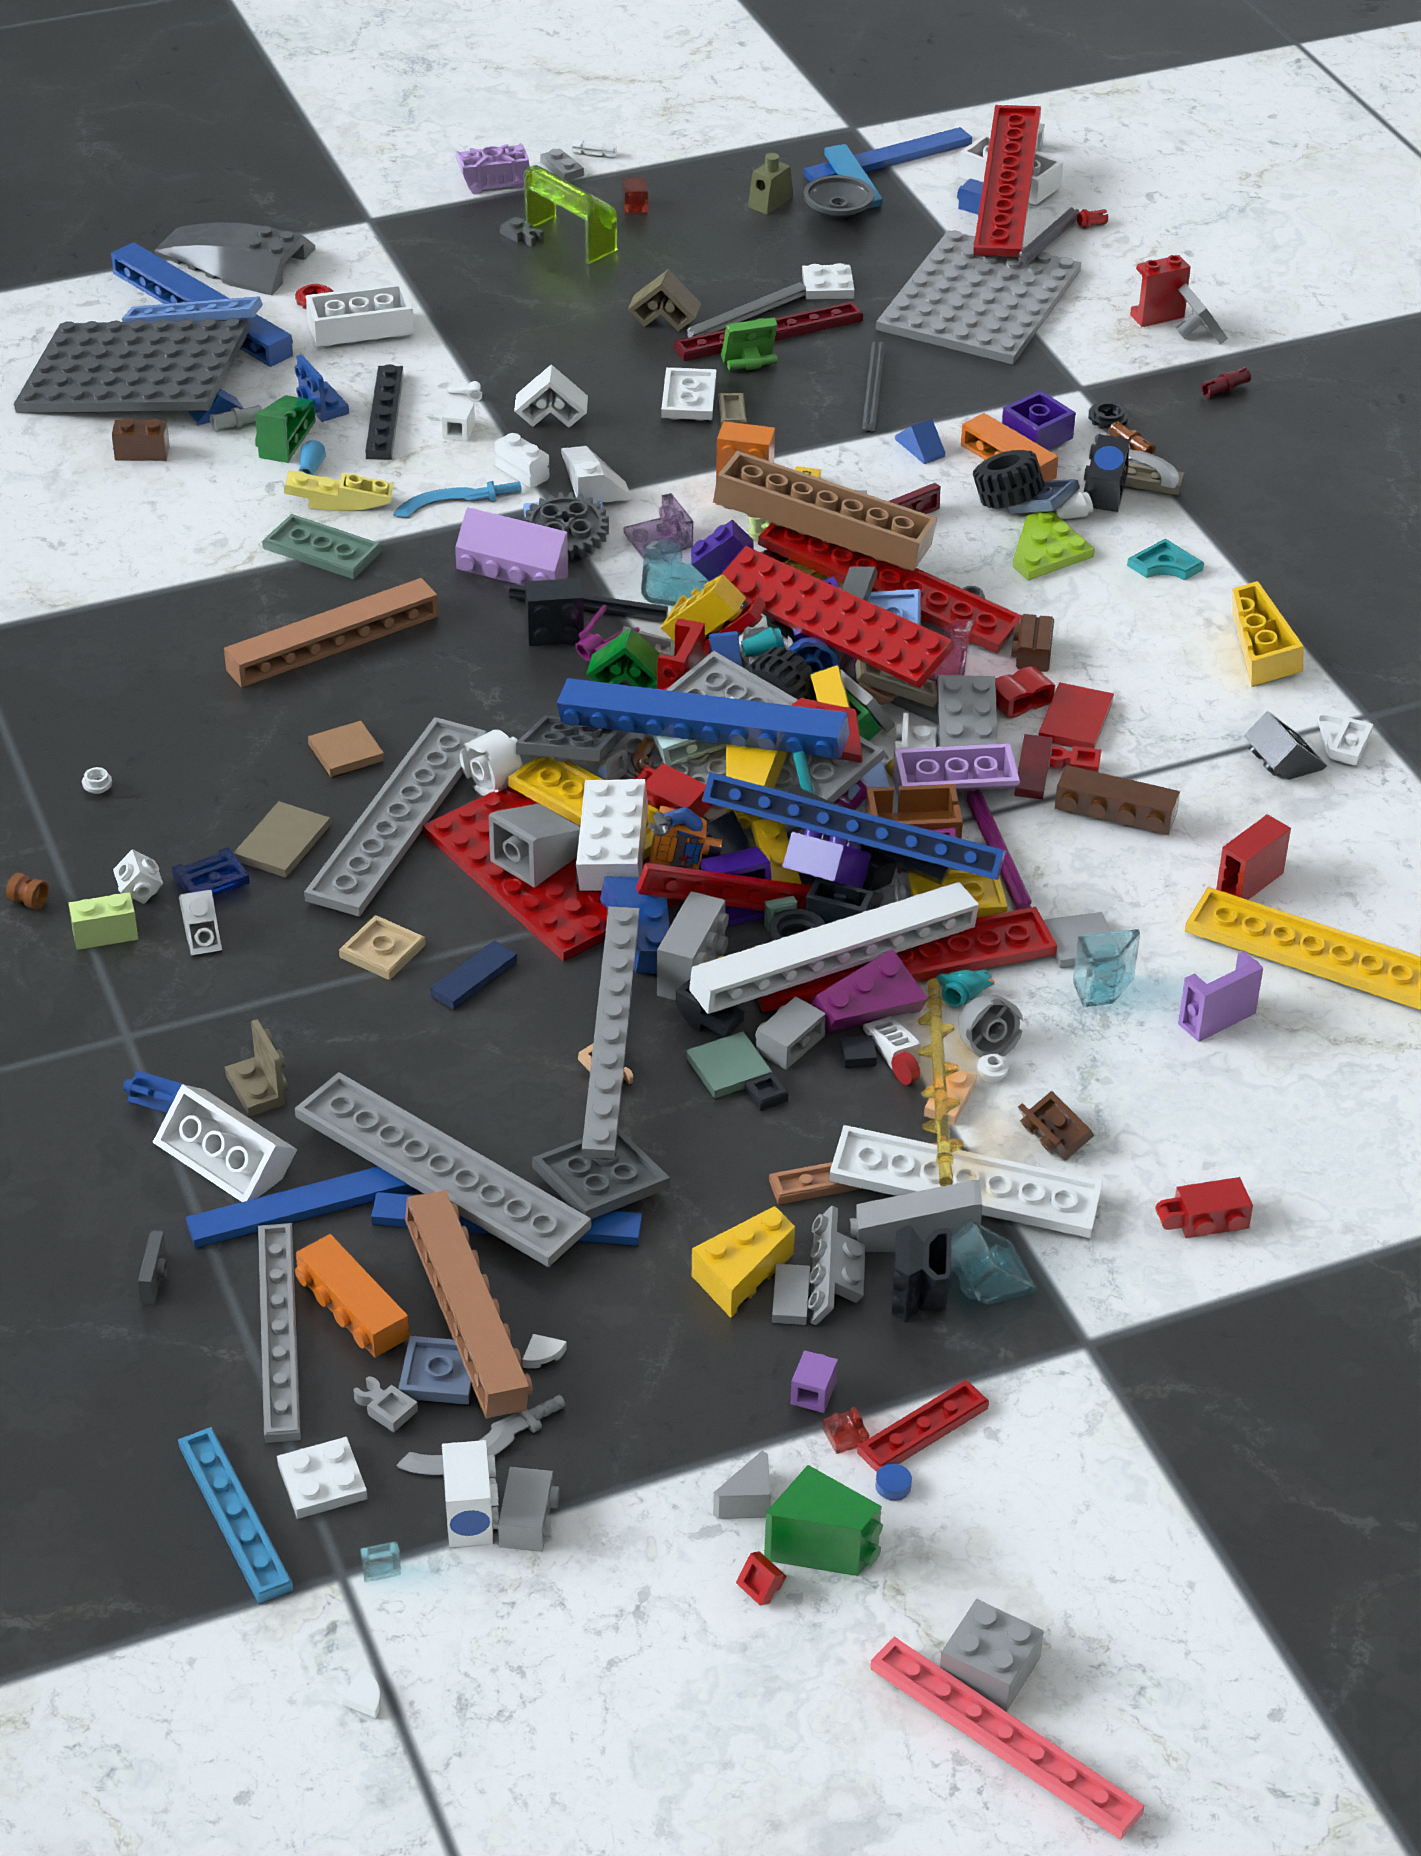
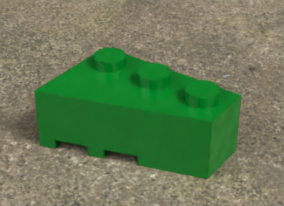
M284 395L255 414L257 430L255 446L258 447L259 458L289 463L316 422L314 400Z

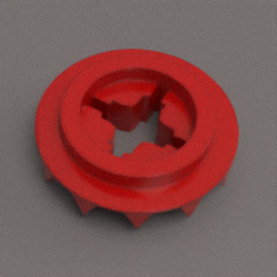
M309 284L296 291L295 300L297 305L307 309L306 295L333 292V290L325 285Z

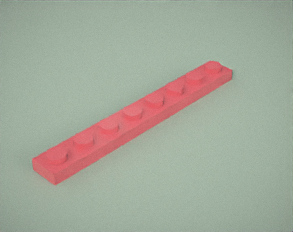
M895 1636L871 1660L870 1669L1119 1840L1126 1835L1143 1815L1144 1804Z

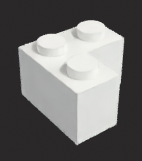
M550 365L516 394L514 412L532 427L550 412L567 427H570L587 413L588 395L553 365Z

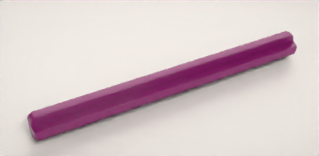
M980 790L968 791L966 801L986 845L1006 851L1000 875L1016 910L1030 908L1032 903L1030 895Z

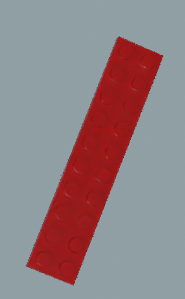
M995 105L973 247L974 255L985 257H1020L1019 252L1023 249L1041 106Z
M773 523L758 538V545L830 578L834 576L842 584H844L850 567H876L878 575L871 592L920 589L922 620L995 653H998L1014 634L1015 624L1020 625L1022 615L918 568L914 571L902 569L895 564L876 560L860 552H852L845 547L826 543L822 539L803 535L795 530L784 526H776Z
M747 546L744 547L722 573L746 597L742 605L746 606L759 596L766 603L761 614L809 637L822 640L829 646L918 688L923 686L955 648L953 641L943 635Z
M1035 906L976 918L974 928L924 943L896 954L915 981L921 982L936 979L939 974H951L962 970L977 971L1054 956L1058 946ZM869 962L759 997L757 1001L762 1012L779 1009L781 1006L788 1004L794 997L807 1003H812L817 994Z

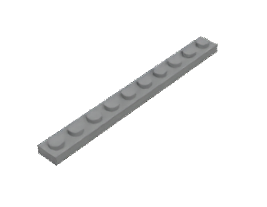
M608 906L582 1142V1157L615 1159L640 908Z

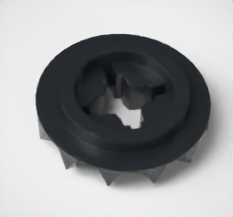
M1115 402L1094 404L1088 412V419L1092 421V425H1100L1101 429L1105 427L1110 428L1117 421L1123 425L1128 423L1129 411L1124 406Z

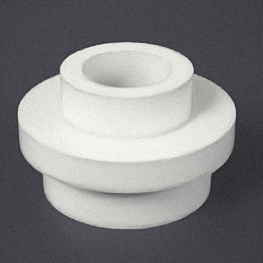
M95 767L85 772L82 785L86 791L100 794L111 787L112 778L104 768Z
M988 1054L978 1060L977 1070L984 1081L998 1083L1008 1074L1009 1062L1000 1055Z

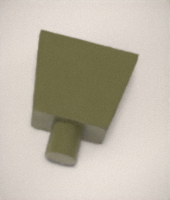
M776 153L766 154L765 164L753 171L748 202L749 208L769 214L793 197L791 168L789 165L779 162V155Z

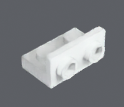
M903 713V723H897L896 740L901 741H896L895 749L936 747L937 727L908 726L909 713Z

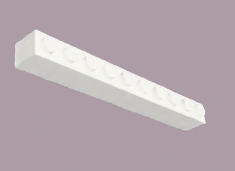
M960 882L943 886L923 894L693 966L689 990L707 1014L872 961L891 949L897 953L974 928L979 904Z

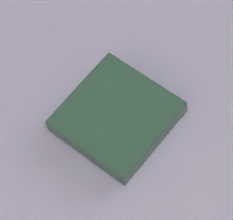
M744 1032L686 1050V1059L714 1099L745 1089L746 1082L772 1073Z

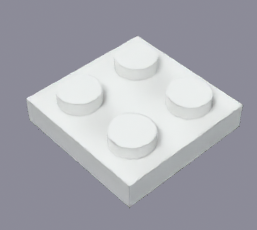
M837 263L834 265L811 264L809 266H802L803 284L806 286V300L854 298L855 290L850 265Z
M347 1437L277 1456L278 1467L297 1519L367 1499V1489Z

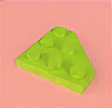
M1053 511L1036 512L1026 517L1013 558V568L1027 580H1031L1094 557L1095 548Z

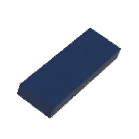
M494 940L430 987L431 996L454 1010L517 962V953Z

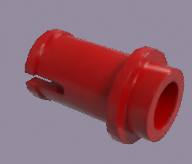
M1083 209L1077 214V223L1083 228H1088L1089 225L1107 224L1108 214L1103 215L1107 213V210L1088 211Z

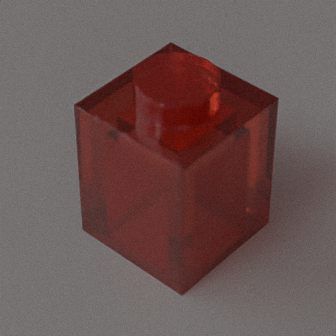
M646 177L622 178V200L625 213L648 212Z

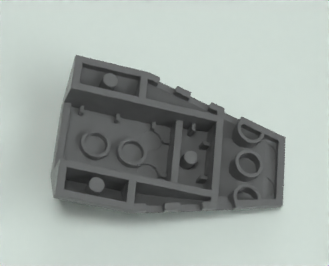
M215 222L177 227L154 252L155 255L174 263L180 264L184 262L188 265V269L193 271L203 270L206 276L212 279L216 278V276L222 278V283L273 295L283 284L282 266L290 257L306 260L315 250V244L303 235L295 234L291 231L273 229L270 226Z

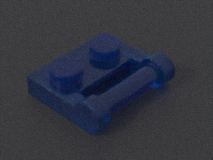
M228 847L219 850V854L185 866L179 864L172 867L175 881L181 884L186 893L212 890V896L214 897L250 884L249 874Z

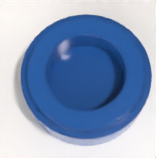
M887 1464L877 1471L875 1487L880 1496L888 1500H900L910 1493L912 1475L907 1468L899 1464Z

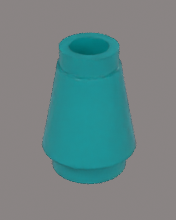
M772 627L741 641L745 657L760 656L772 647L777 649L785 647L780 629H772Z

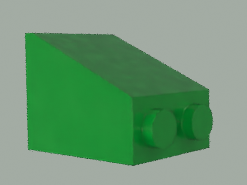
M807 1465L766 1511L764 1556L771 1562L858 1576L867 1565L872 1566L880 1555L879 1536L883 1529V1524L881 1523L882 1506Z

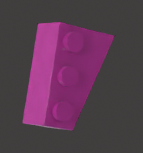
M891 949L817 994L811 1005L826 1013L825 1030L827 1033L864 1025L866 1022L889 1016L894 1017L909 1012L911 1014L920 1012L928 1001V997L894 950Z

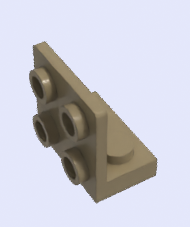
M258 1019L251 1021L255 1057L225 1067L226 1077L249 1117L285 1105L284 1091L288 1090L286 1078L282 1073V1068L286 1066L283 1053L280 1049L275 1050L269 1029H263Z

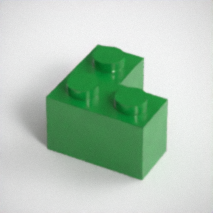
M630 627L592 654L586 675L595 682L619 684L626 679L632 686L657 689V658L660 653Z

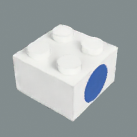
M486 1440L442 1444L449 1548L493 1544V1529H498L499 1523L497 1483L495 1478H489L496 1477L494 1454L487 1455Z

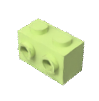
M130 892L69 902L77 950L138 940L135 911Z

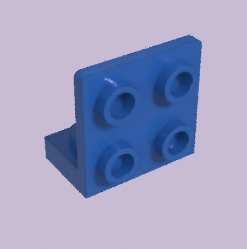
M302 354L297 355V365H295V373L299 387L296 388L297 396L314 400L315 415L321 422L349 414V405L327 381H324L322 375Z

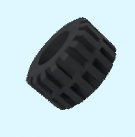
M1012 450L999 453L984 460L973 470V477L980 501L987 508H1007L1019 505L1035 497L1044 488V480L1037 456L1032 451Z
M772 647L745 668L797 700L804 698L815 701L817 699L811 679V667L804 662L801 656L798 657L792 650L787 651L785 647H779L778 649Z

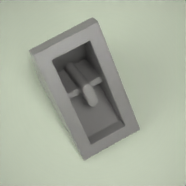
M762 1450L714 1492L713 1515L716 1518H766V1511L771 1507L768 1454Z

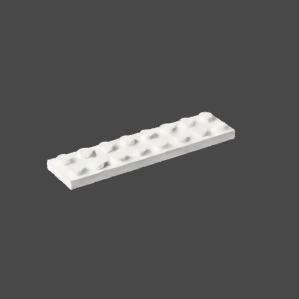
M847 1125L843 1126L829 1174V1181L895 1196L970 1180H980L983 1204L982 1215L1091 1238L1103 1183L1101 1180Z

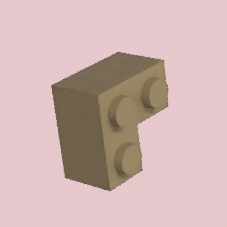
M667 269L634 294L628 311L644 327L662 314L679 331L696 318L702 303Z

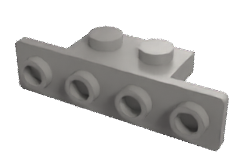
M830 1206L823 1215L819 1214L812 1225L814 1238L810 1256L813 1259L812 1271L809 1277L811 1296L808 1301V1308L810 1309L809 1322L813 1325H817L832 1311L835 1294L855 1303L864 1296L865 1245L837 1232L838 1208Z

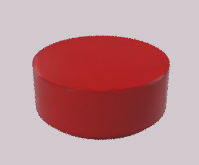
M904 1051L892 1058L893 1072L902 1084L910 1085L919 1080L920 1067L913 1055Z

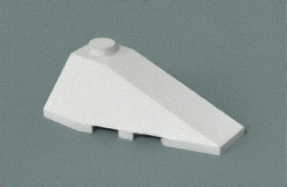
M587 446L561 448L562 457L576 498L583 494V500L592 497L593 503H597V501L630 500V493L626 482Z

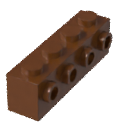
M1066 765L1057 784L1054 809L1169 835L1177 815L1180 791Z

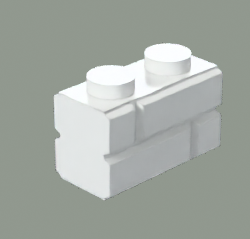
M516 433L507 434L495 442V453L497 454L495 456L496 467L530 488H534L549 479V467H547L549 465V454L540 450L538 446L529 443Z

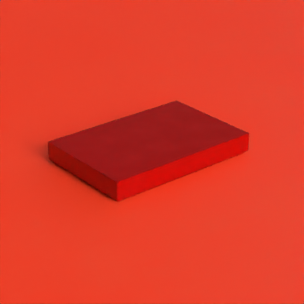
M1059 682L1038 736L1053 737L1052 743L1095 749L1113 703L1114 693Z

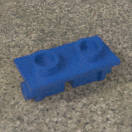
M136 1070L135 1076L132 1079L125 1080L123 1090L129 1096L127 1101L168 1113L182 1085L186 1084Z

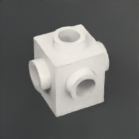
M133 849L113 869L119 886V892L121 894L130 892L131 899H135L143 904L152 895L156 894L163 884L156 861Z

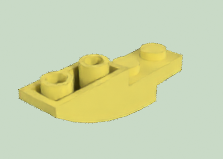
M288 470L284 494L309 499L308 508L355 511L375 508L390 503L394 483L342 473L341 479L338 481L329 477L306 474L302 471Z

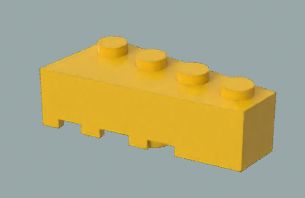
M1256 581L1232 588V614L1251 687L1303 672L1304 646L1260 583Z

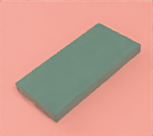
M294 514L287 517L262 541V546L265 550L351 579H355L382 552L381 543Z

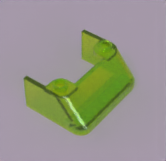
M538 165L525 169L524 206L526 222L533 224L534 227L556 217V204L585 220V254L588 264L617 250V213L610 204Z

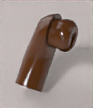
M643 738L630 757L631 763L638 774L645 766L653 768L654 765L649 755L656 745L649 738Z

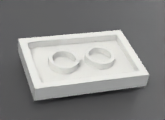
M666 367L661 418L672 420L695 419L697 421L712 420L716 369Z

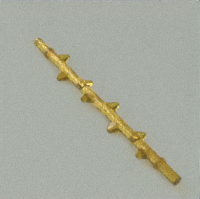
M932 978L927 983V1007L929 1011L918 1019L919 1025H930L931 1044L919 1049V1055L932 1058L933 1084L922 1091L923 1098H934L935 1119L924 1123L923 1130L936 1133L938 1155L936 1156V1163L939 1168V1183L941 1186H946L953 1183L952 1164L954 1160L951 1153L963 1148L964 1142L950 1138L948 1112L958 1106L960 1100L959 1098L947 1097L946 1077L959 1071L958 1065L945 1062L943 1038L954 1031L955 1026L954 1024H942L941 1007L943 1006V999L940 993V981Z

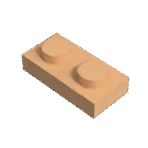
M947 1066L925 1105L924 1116L955 1125L977 1084V1075Z

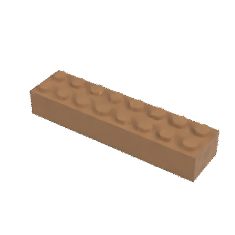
M738 450L717 475L713 503L722 505L726 509H734L746 513L750 517L760 518L772 522L776 526H784L800 534L810 535L822 539L826 543H833L845 547L852 552H860L876 560L886 561L902 569L912 571L916 569L931 547L937 522L936 517Z

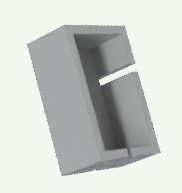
M690 891L657 949V996L676 1000V990L691 979L693 966L715 960L720 954L723 955L728 946V937L725 936V930L729 920V914L725 913V900Z

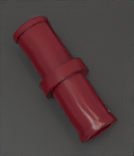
M1242 367L1231 373H1221L1218 378L1201 384L1202 394L1206 398H1210L1223 391L1228 393L1234 387L1250 382L1251 373L1247 370V367Z

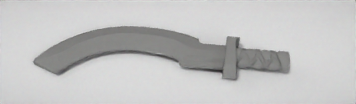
M1097 434V435L1095 436V442H1096V443H1097V439H1098V435H1099V434ZM1130 449L1129 460L1145 463L1158 471L1161 476L1160 486L1177 487L1179 473L1172 464L1153 454Z
M559 1394L553 1399L551 1398L535 1406V1408L515 1412L491 1425L492 1430L478 1441L486 1440L487 1455L494 1454L495 1456L505 1449L515 1439L514 1435L528 1428L534 1433L542 1429L540 1419L566 1407L565 1401ZM409 1452L397 1464L398 1468L412 1473L444 1475L443 1455Z

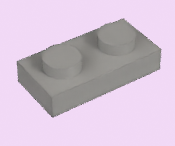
M560 148L551 149L549 152L540 154V163L562 181L566 182L584 176V167Z

